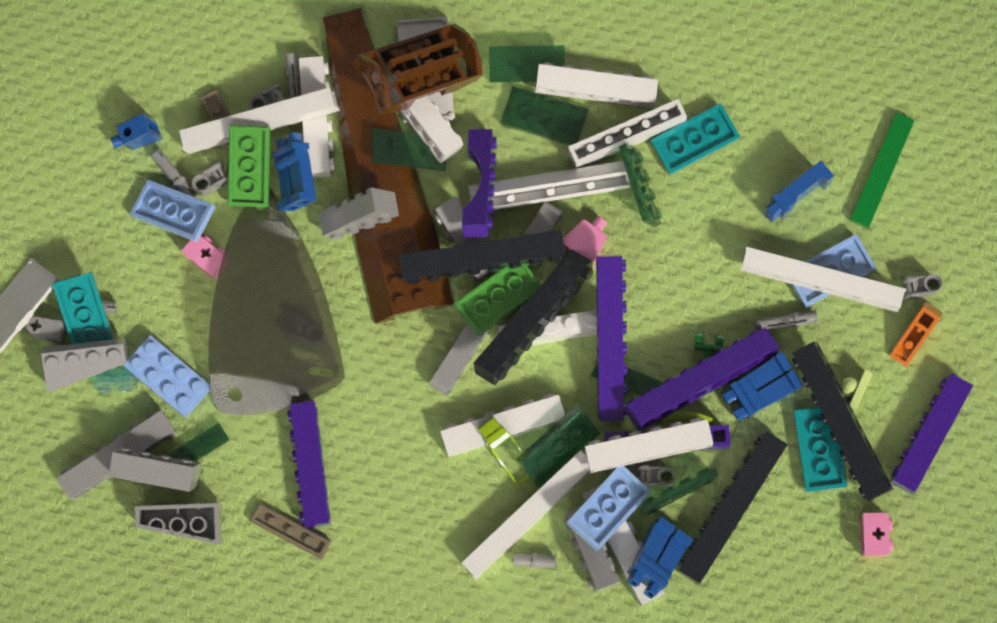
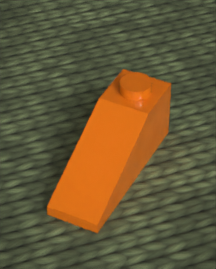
M925 302L889 356L907 367L941 318L943 312Z

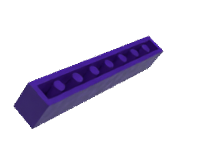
M596 255L599 421H624V415H627V403H624V395H627V383H624V375H627V362H623V354H627V342H623V334H627V322L623 321V313L627 312V303L623 301V293H626V280H623V272H626V259L622 260V255Z
M766 327L761 330L756 329L743 340L738 339L733 342L731 347L718 350L709 359H702L698 362L697 366L693 368L688 367L679 376L666 379L663 385L657 388H650L641 397L632 398L627 404L626 414L637 430L643 431L776 356L779 345Z

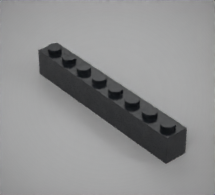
M555 230L399 255L403 283L407 282L408 285L420 283V280L425 279L433 282L440 280V277L444 276L457 278L463 273L477 275L482 270L496 272L500 271L502 267L508 266L509 269L520 268L521 264L529 263V266L541 264V261L549 260L550 263L559 262L561 258H565L562 231Z
M571 250L473 362L475 374L493 385L503 380L508 370L518 363L520 356L531 348L533 341L543 334L545 327L555 320L557 313L567 306L569 299L580 291L581 285L592 277V260Z
M813 341L792 352L794 356L792 361L795 367L801 370L803 374L801 378L807 388L810 387L813 393L811 395L812 401L816 406L819 405L822 411L820 416L826 425L829 424L832 430L830 436L835 443L838 442L841 448L839 453L844 462L847 461L851 467L849 473L853 480L858 481L860 485L858 490L862 498L872 501L894 490L819 343Z
M766 431L764 436L759 434L754 442V445L757 446L754 452L749 451L743 460L746 463L742 470L738 468L732 477L735 482L731 487L727 485L721 495L724 498L720 505L716 503L710 514L713 517L709 522L704 521L699 529L702 532L698 540L694 538L688 547L691 550L687 557L683 555L677 564L680 567L678 573L698 586L788 445L768 431Z

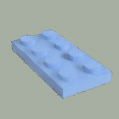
M147 180L129 215L140 221L198 242L215 206L212 203Z
M857 234L805 261L859 277H864L877 269ZM791 284L805 308L831 295Z
M151 335L129 358L127 363L123 365L126 370L185 419L212 389L209 383Z
M624 466L617 467L566 524L597 552L651 491Z

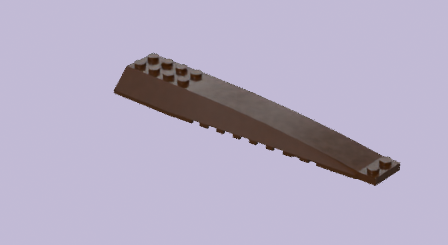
M360 8L323 17L327 34L326 43L333 90L340 111H337L349 197L350 199H355L356 194H367L366 190L369 188L395 192L399 216L391 218V222L377 223L375 227L359 229V232L355 234L375 325L395 320L394 316L431 307L437 310L453 306L454 303L447 276L440 277V280L433 282L425 279L420 280V283L408 285L407 282L403 283L399 255L440 249L397 114L396 112L379 114L375 106L374 94L364 76L356 72L352 64L358 55L375 50L369 31L365 27L362 10Z

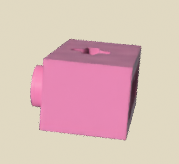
M204 234L199 238L198 242L190 240L181 252L215 280L230 261L227 258L228 253L221 247L216 249L211 245L213 241ZM206 252L207 254L210 253L211 256L208 258L204 257L203 254Z
M862 513L860 515L862 557H887L890 555V551H893V540L889 539V531H892V518H888V513ZM876 530H878L879 534H882L878 540L876 536L872 535Z

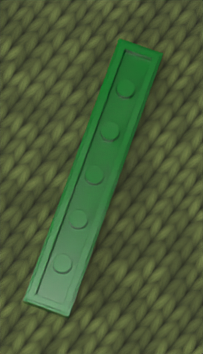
M896 112L851 216V222L867 229L870 227L914 124V119Z

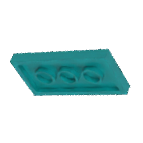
M720 103L651 139L650 142L669 176L739 140L740 135Z
M93 271L52 283L72 344L114 339Z
M820 407L793 411L805 493L847 488L844 461L839 453L841 448L838 442L835 443L830 436L832 430L829 424L826 425L820 416L822 413Z

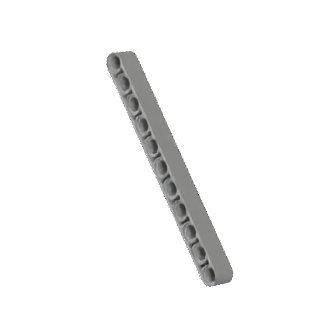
M545 202L524 235L553 231L561 219L563 211ZM467 323L433 376L429 386L448 396L491 328L477 336Z

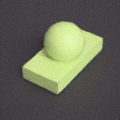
M865 370L859 382L855 378L848 377L843 379L840 384L845 396L852 397L850 405L854 412L857 410L871 379L872 372Z

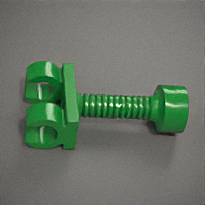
M696 332L694 350L704 351V358H711L712 352H717L723 348L724 335L716 334L715 345L703 344L704 333Z

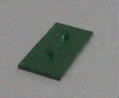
M565 45L489 46L490 83L536 82L539 64L553 63L558 67L565 65Z
M372 128V163L446 171V161L440 164L430 151V147L424 143L418 133Z

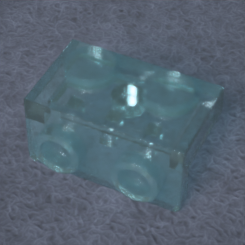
M125 368L110 369L96 375V378L93 379V387L100 393H109L111 390L129 392L132 389H138V379Z

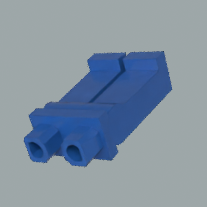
M293 132L288 134V139L277 140V150L272 152V158L275 159V167L278 170L281 201L277 202V211L294 212L317 200L309 153L307 151L310 149L309 143L302 142L301 133Z
M822 161L818 162L780 193V196L778 193L772 196L770 205L766 207L764 215L771 223L779 217L782 220L785 219L788 213L794 209L795 204L817 187L821 186L825 190L830 186L834 175Z
M780 352L739 381L730 384L729 389L722 394V398L727 405L734 400L740 405L732 410L737 421L746 417L748 419L753 417L754 414L793 394L804 386L794 369L790 371L792 366L783 352Z
M661 516L652 522L632 563V567L630 566L627 570L629 574L627 583L633 587H638L640 583H643L646 586L643 593L650 599L667 587L673 570L687 547L694 540L680 529L674 531L676 526Z

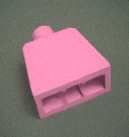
M597 216L592 224L582 220L563 238L564 249L568 252L574 250L592 260L593 267L596 255L600 254L607 239V235L602 232L607 222Z

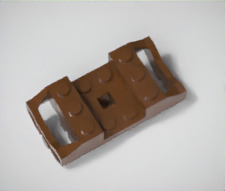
M455 23L360 54L352 62L356 72L364 76L374 94L375 106L380 115L395 113L409 108L417 99L440 92L443 96L458 91L476 82L483 74L482 62L475 40L471 38L464 28ZM462 57L466 62V76L458 64Z

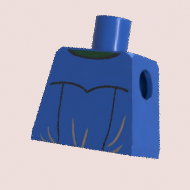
M144 113L118 125L119 134L111 137L114 148L124 145L131 150L163 140L157 122Z

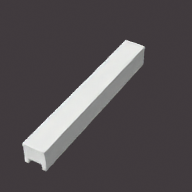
M330 87L179 130L183 145L182 149L190 154L228 143L229 125L271 126L270 130L337 112L340 109L337 105L334 91L331 92Z
M627 160L492 182L495 187V196H491V200H493L494 210L630 188ZM480 184L468 186L470 201L475 196Z
M750 247L745 249V256L741 271L895 312H898V309L901 308L903 296L906 292L905 288Z
M580 450L462 562V565L475 580L590 473L586 455Z

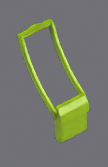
M676 411L656 424H662L670 420H692L695 418L708 419L709 425H712L714 422L713 418L703 414Z
M494 416L477 428L485 438L492 453L517 487L523 482L528 481L537 472L511 434L500 425ZM509 437L533 469L530 474L518 483L493 450Z

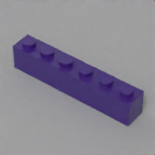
M952 373L948 378L944 376L938 386L941 388L938 396L934 394L929 403L932 406L928 413L924 412L919 421L922 424L919 431L915 429L909 439L912 441L909 449L905 447L900 456L902 459L900 466L895 465L890 474L893 477L890 483L911 495L917 491L973 387L972 384Z
M315 401L290 404L291 410H287L288 421L292 422L293 430H290L291 443L295 442V450H292L293 462H297L298 470L295 471L296 483L300 484L297 498L298 503H302L303 511H299L301 524L304 523L306 528L331 525L317 404Z

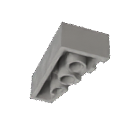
M369 188L366 190L367 194H356L355 199H346L342 201V205H334L319 212L322 236L331 237V240L342 239L345 234L358 233L359 229H370L375 227L377 223L391 222V218L399 216L395 192Z
M457 197L432 210L436 222L444 228V235L449 243L452 242L454 246L483 242L481 237L464 238L462 229L463 207ZM482 270L480 274L469 276H474L475 279H478L488 273L489 270Z
M126 338L44 347L41 357L47 393L126 364L128 360Z
M120 447L119 450L112 452L108 477L190 492L198 487L202 462L176 459L167 455L156 456L146 451L136 453L132 452L130 448Z
M221 503L135 506V527L218 545L223 544Z
M578 509L566 513L567 519L563 521L567 531H572L574 539H571L575 551L579 550L582 556L579 559L582 569H587L590 576L586 578L590 589H595V592L598 593L620 584V578L618 574H615L613 561L607 554L606 545L604 544L596 552L566 524Z

